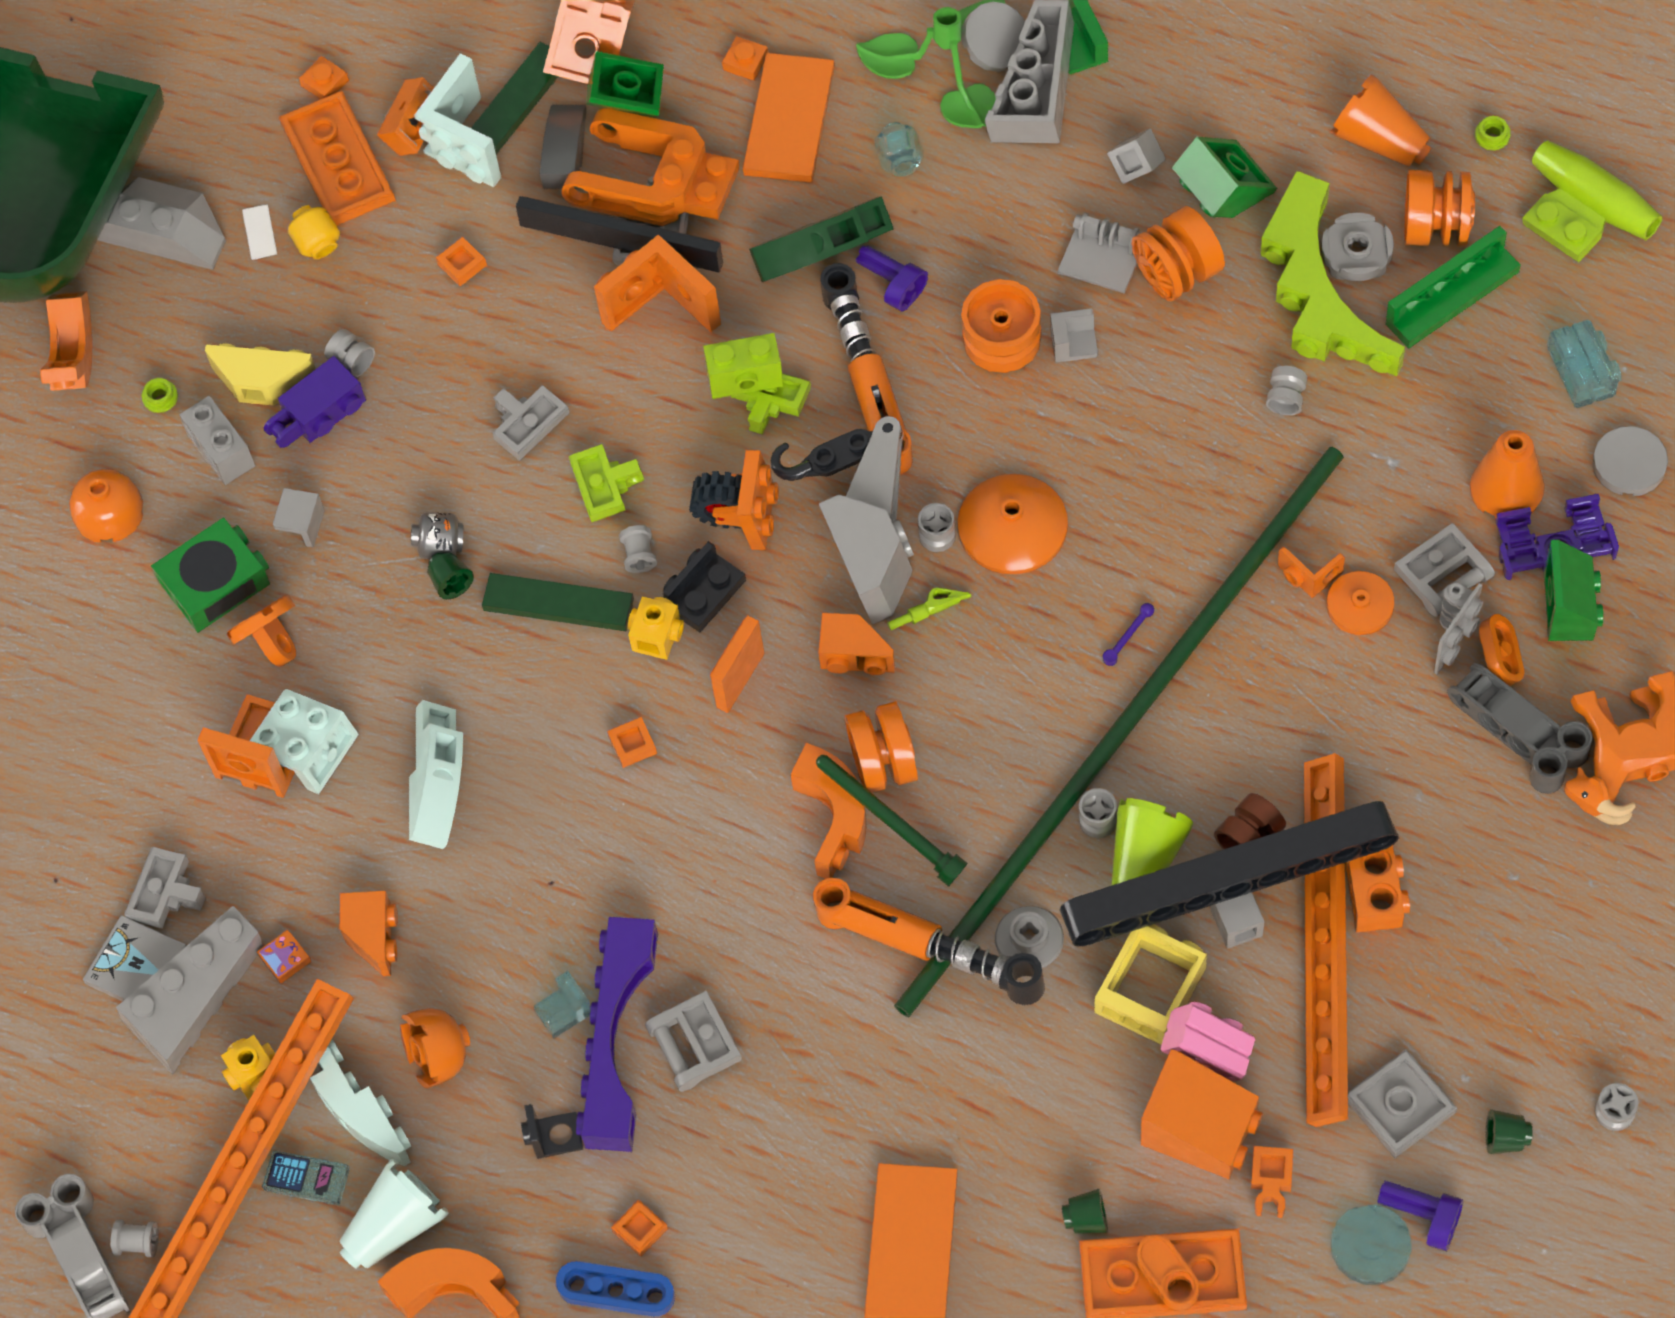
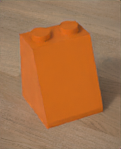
M1170 1049L1141 1118V1146L1230 1179L1234 1168L1241 1170L1245 1162L1249 1147L1244 1146L1248 1133L1255 1135L1262 1120L1263 1112L1258 1111L1259 1096L1186 1055Z

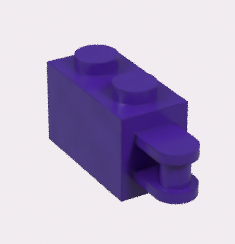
M332 356L278 398L282 410L271 417L265 423L263 429L268 435L276 437V444L280 448L289 446L302 435L311 443L318 437L328 434L337 422L345 416L355 413L361 407L362 403L366 401L361 384L335 356Z

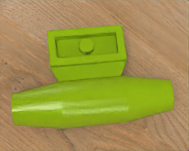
M1549 140L1543 142L1534 153L1532 164L1557 190L1548 194L1545 193L1523 216V225L1578 263L1602 238L1605 222L1644 240L1651 238L1659 228L1662 216L1631 186L1589 158Z

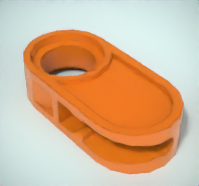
M1151 1235L1144 1238L1137 1248V1264L1140 1271L1169 1308L1176 1311L1191 1308L1199 1296V1282L1193 1271L1167 1238L1160 1235ZM1175 1280H1184L1190 1284L1192 1291L1188 1297L1176 1299L1170 1295L1168 1291L1169 1285Z

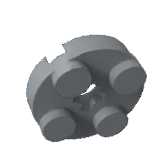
M1348 213L1335 219V224L1323 233L1321 244L1322 258L1325 265L1329 268L1330 274L1336 279L1365 281L1384 275L1393 255L1394 240L1390 229L1386 225L1383 227L1375 221L1376 217L1366 213ZM1356 241L1360 242L1361 247H1367L1362 252H1354L1349 249L1353 246V242Z

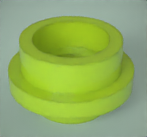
M1486 117L1475 129L1476 142L1484 149L1499 150L1509 143L1511 131L1506 121L1501 117ZM1488 134H1496L1497 136H1496V137H1492V136H1489Z
M163 378L150 380L142 391L144 406L154 413H163L170 410L178 399V392L174 384ZM165 395L163 398L155 400L157 396Z

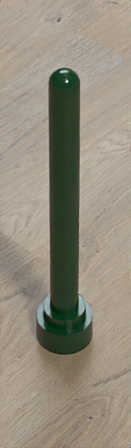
M827 755L817 757L816 765L821 771L934 864V870L939 874L937 878L948 887L967 866L968 863L959 855L955 854L953 856L949 852L944 854Z

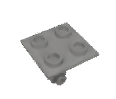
M1088 213L1083 215L1077 214L1073 223L1075 231L1057 273L1125 294L1137 265L1131 245L1132 239L1142 232H1139V228L1133 230L1119 226L1118 222H1114V224L1109 223L1108 219L1102 221L1089 217Z
M1459 583L1449 584L1444 590L1439 621L1446 631L1439 640L1434 670L1436 675L1444 664L1450 666L1454 662L1461 649L1458 644L1464 635L1470 638L1480 622V618L1477 617L1483 605V601L1480 600L1482 584L1480 583L1474 591Z

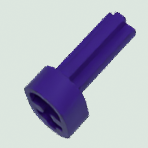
M868 245L866 247L862 246L859 250L856 263L890 281L884 295L885 303L901 312L907 310L924 290L928 281V272L912 263L903 265Z
M1386 1180L1381 1186L1377 1201L1379 1204L1431 1220L1432 1223L1426 1245L1446 1252L1454 1236L1464 1202L1463 1199L1443 1193L1441 1198Z

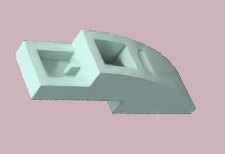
M422 700L416 707V770L409 776V840L444 849L447 846L459 792L463 732L456 731V709Z
M331 1040L319 1061L323 1071L310 1077L323 1103L336 1120L354 1138L370 1150L388 1160L394 1158L402 1166L411 1163L405 1151L411 1147V1144L401 1126L393 1129L387 1118L392 1116L393 1113L383 1095L375 1098L369 1086L361 1090L351 1071L343 1074L338 1063L344 1059L335 1042Z

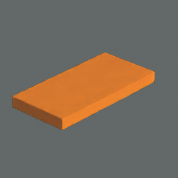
M766 53L743 165V174L745 176L813 182L835 70L834 60Z
M342 90L279 116L280 123L321 207L329 212L336 225L396 201L394 193Z
M878 1163L865 1318H946L958 1176L956 1168Z
M1239 1228L1157 1234L1167 1238L1173 1244L1199 1282V1296L1196 1303L1191 1308L1181 1311L1169 1308L1162 1301L1138 1267L1137 1248L1139 1243L1151 1235L1079 1240L1086 1318H1145L1247 1310ZM1175 1280L1168 1287L1170 1295L1176 1299H1184L1192 1291L1190 1284L1184 1280Z

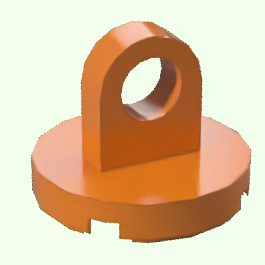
M285 594L227 631L226 635L234 645L252 634L270 662L279 667L284 666L295 659L296 648L277 617L296 605L290 596Z

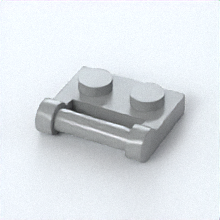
M1453 523L1398 560L1394 565V571L1422 600L1427 611L1434 617L1441 614L1445 588L1436 593L1431 586L1467 562L1472 569L1453 583H1459L1468 589L1480 581L1487 582L1495 576L1491 564Z
M707 991L652 1017L645 1024L649 1035L657 1039L676 1076L674 1082L680 1092L690 1090L700 1081L742 1061L741 1054ZM677 1023L699 1061V1064L691 1068L688 1067L669 1031V1028Z

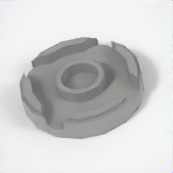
M989 2L978 6L967 15L962 26L961 40L964 48L966 47L970 54V59L976 65L988 71L1000 72L1007 70L1012 54H1015L1020 42L1019 36L1025 20L1017 10L1005 3Z
M1635 426L1618 427L1607 432L1597 442L1593 456L1594 474L1600 483L1613 493L1623 495V493L1633 494L1632 496L1644 495L1654 490L1664 478L1668 464L1666 448L1657 436L1646 429Z

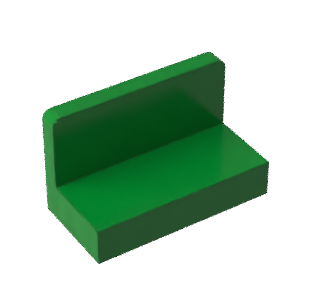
M1069 0L1074 20L1069 74L1108 62V41L1088 0Z

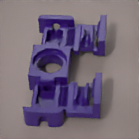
M1599 494L1566 500L1564 510L1567 517H1572L1574 526H1571V530L1540 535L1537 538L1535 533L1530 534L1528 525H1531L1530 507L1497 513L1496 525L1502 542L1499 550L1500 563L1504 564V577L1507 580H1511L1513 573L1541 567L1544 572L1551 540H1560L1592 557L1611 554L1612 559H1616L1619 545L1612 524L1604 523L1599 507Z

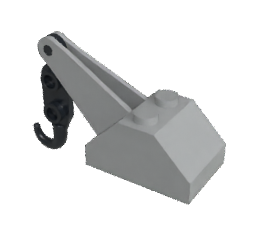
M891 416L881 418L876 423L873 431L855 429L815 447L796 466L784 467L781 464V455L789 448L788 443L778 446L770 459L771 469L775 475L787 481L814 476L827 477L860 463L846 496H834L819 503V506L872 625L893 616L913 571L908 557L913 556L914 553L899 519L897 520L903 430L899 421Z

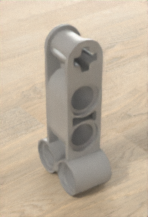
M64 1174L58 1177L52 1184L51 1196L45 1198V1196L39 1193H30L19 1199L15 1207L16 1219L30 1236L34 1238H47L86 1317L111 1318L123 1310L127 1313L130 1312V1307L84 1218L91 1211L94 1203L93 1194L84 1181L75 1174ZM80 1190V1195L74 1202L64 1203L65 1197L69 1192ZM45 1209L44 1215L39 1221L29 1222V1217L34 1211Z

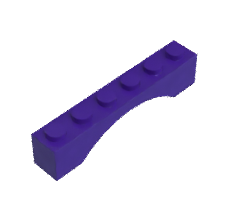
M609 917L607 930H601L599 951L604 953L603 966L597 965L595 971V989H600L598 1002H592L590 1024L595 1025L594 1038L587 1039L585 1052L586 1061H591L589 1075L583 1074L581 1081V1098H586L584 1112H578L576 1121V1134L581 1135L586 1149L632 1152L637 1114L632 1100L622 1087L617 1075L614 1061L615 1037L619 1019L629 998L639 984L654 970L658 931L653 919Z

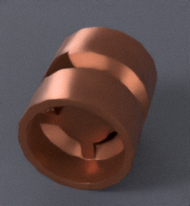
M1250 793L1235 808L1236 817H1227L1214 831V837L1224 850L1283 831L1286 828V821L1271 802L1258 794Z

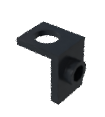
M533 1104L525 1105L527 1121L521 1122L525 1146L532 1144L537 1159L583 1150L581 1135L576 1134V1112L538 1119ZM564 1124L572 1130L570 1140L561 1145L553 1143L549 1137L550 1131L556 1125Z

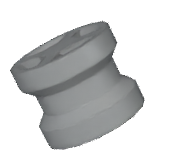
M1614 1083L1604 1087L1595 1108L1596 1119L1600 1125L1612 1131H1622L1631 1125L1639 1104L1634 1090L1621 1083ZM1609 1109L1618 1111L1619 1115L1617 1113L1609 1111Z

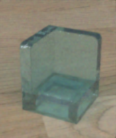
M568 970L555 978L558 991L534 1006L536 1014L553 1039L590 1016L591 1007L589 1000Z

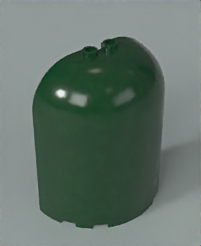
M0 47V302L22 303L52 295L68 285L84 267L163 109L164 98L160 85L99 70L96 71L91 81L94 87L45 76L35 55Z

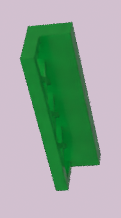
M1498 226L1388 302L1385 325L1409 349L1518 274L1521 264L1504 248L1507 232L1501 226Z

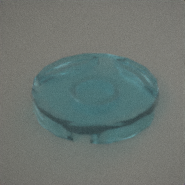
M1380 1205L1355 1207L1348 1210L1337 1221L1331 1236V1254L1338 1269L1349 1279L1363 1285H1381L1394 1280L1406 1268L1412 1251L1411 1237L1405 1221L1393 1210Z

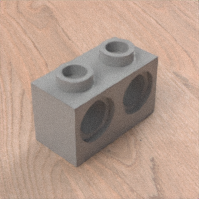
M207 396L179 414L188 437L224 485H227L255 467L247 444L210 396Z

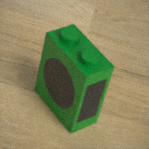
M224 517L151 565L158 583L197 633L270 585L265 572L269 569V565L258 550L252 553L246 546L250 542L238 525L232 528Z

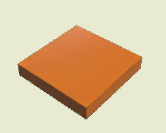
M748 615L743 619L710 673L716 706L726 713H729L764 656L759 620Z

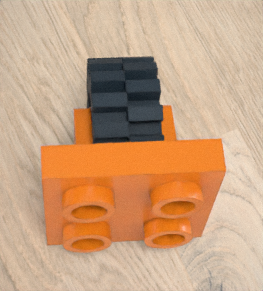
M746 450L743 472L740 474L725 472V475H720L719 471H712V475L705 472L702 473V477L697 476L695 481H693L689 506L692 516L694 518L700 517L699 521L702 523L709 521L710 526L716 527L717 524H720L723 528H729V526L734 528L742 527L751 550H766L768 536L771 537L774 532V518L771 515L772 504H777L779 497L778 484L773 482L771 467L765 463L761 451Z

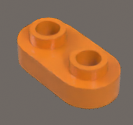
M1494 614L1480 623L1479 639L1483 647L1487 669L1508 686H1512L1524 677V666L1515 629L1510 621L1503 615Z

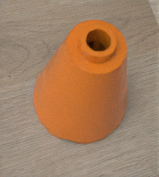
M1373 74L1370 75L1361 85L1364 88L1363 91L1358 92L1357 95L1354 94L1333 125L1334 128L1330 133L1408 167L1414 162L1420 165L1432 149L1427 145L1431 138L1383 83Z
M1510 430L1501 434L1475 468L1470 481L1471 498L1477 508L1483 513L1486 511L1494 515L1496 519L1497 513L1530 507L1532 514L1541 502L1545 490L1544 479L1533 441L1526 433L1519 430Z

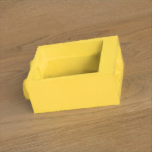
M1154 924L1131 931L1094 999L1095 1013L1161 1045L1164 1034L1168 1031L1166 1027L1171 1011L1174 1008L1187 1005L1206 970L1207 954L1203 953V950L1197 944L1188 940L1180 942L1168 936L1164 929ZM1140 948L1189 970L1165 1016L1117 993Z

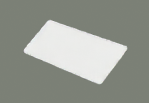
M268 205L243 209L242 213L251 259L255 260L276 255L277 251Z

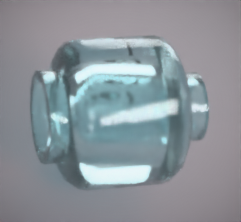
M898 122L890 123L878 133L874 140L875 151L881 168L895 176L903 177L914 173L924 158V150L918 133L910 125Z

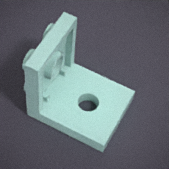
M460 53L414 116L416 120L424 123L419 129V135L421 139L429 142L424 149L426 155L436 159L445 168H455L465 173L468 178L476 183L484 182L495 187L501 179V173L492 138L463 125V122L480 101L481 95L472 59Z

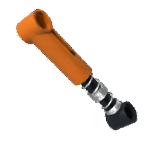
M831 264L822 271L820 276L823 302L827 308L832 310L834 317L839 319L837 327L840 330L846 354L852 358L848 365V372L868 431H873L876 423L881 419L879 409H882L884 417H894L901 425L903 430L901 475L907 472L913 463L911 437L906 431L881 356L874 354L875 349H871L869 344L871 341L870 333L866 323L861 321L862 311L858 310L860 304L855 272L846 264ZM836 286H844L842 289H834Z
M839 878L824 879L814 888L813 901L817 917L826 928L834 930L844 928L925 961H929L934 956H936L939 962L949 961L953 968L969 974L979 973L984 980L991 979L993 984H998L1000 989L1007 991V995L1013 1002L1020 1005L1033 1004L1039 1001L1044 994L1045 985L1042 966L1038 958L1032 954L1018 953L1011 957L1004 954L996 956L989 953V949L986 951L981 950L980 945H977V943L969 942V940L961 942L958 936L953 939L944 935L941 925L853 891L845 881ZM832 901H841L836 906H827ZM1021 976L1032 977V979L1027 982L1016 981Z

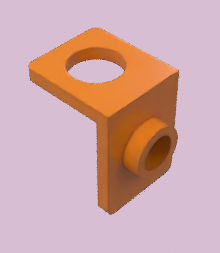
M1283 546L1279 550L1278 566L1283 570L1285 578L1294 587L1298 588L1300 586L1311 598H1314L1344 571L1345 556L1341 553L1317 573L1313 574L1287 548Z

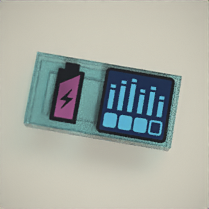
M273 1150L262 1188L267 1192L340 1206L350 1168L347 1164Z

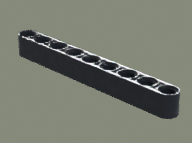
M1374 801L1072 898L1060 907V912L1073 945L1083 947L1385 850L1398 841L1399 836L1384 802Z

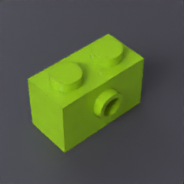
M775 333L703 345L712 399L783 387L781 361Z

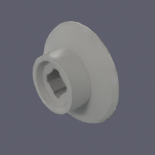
M1034 906L1020 907L1010 911L1001 919L995 932V945L999 955L1004 954L1011 957L1018 953L1032 954L1038 958L1042 968L1051 964L1059 956L1064 944V933L1058 919L1049 911ZM1028 929L1033 930L1036 934L1031 940H1027L1023 936Z

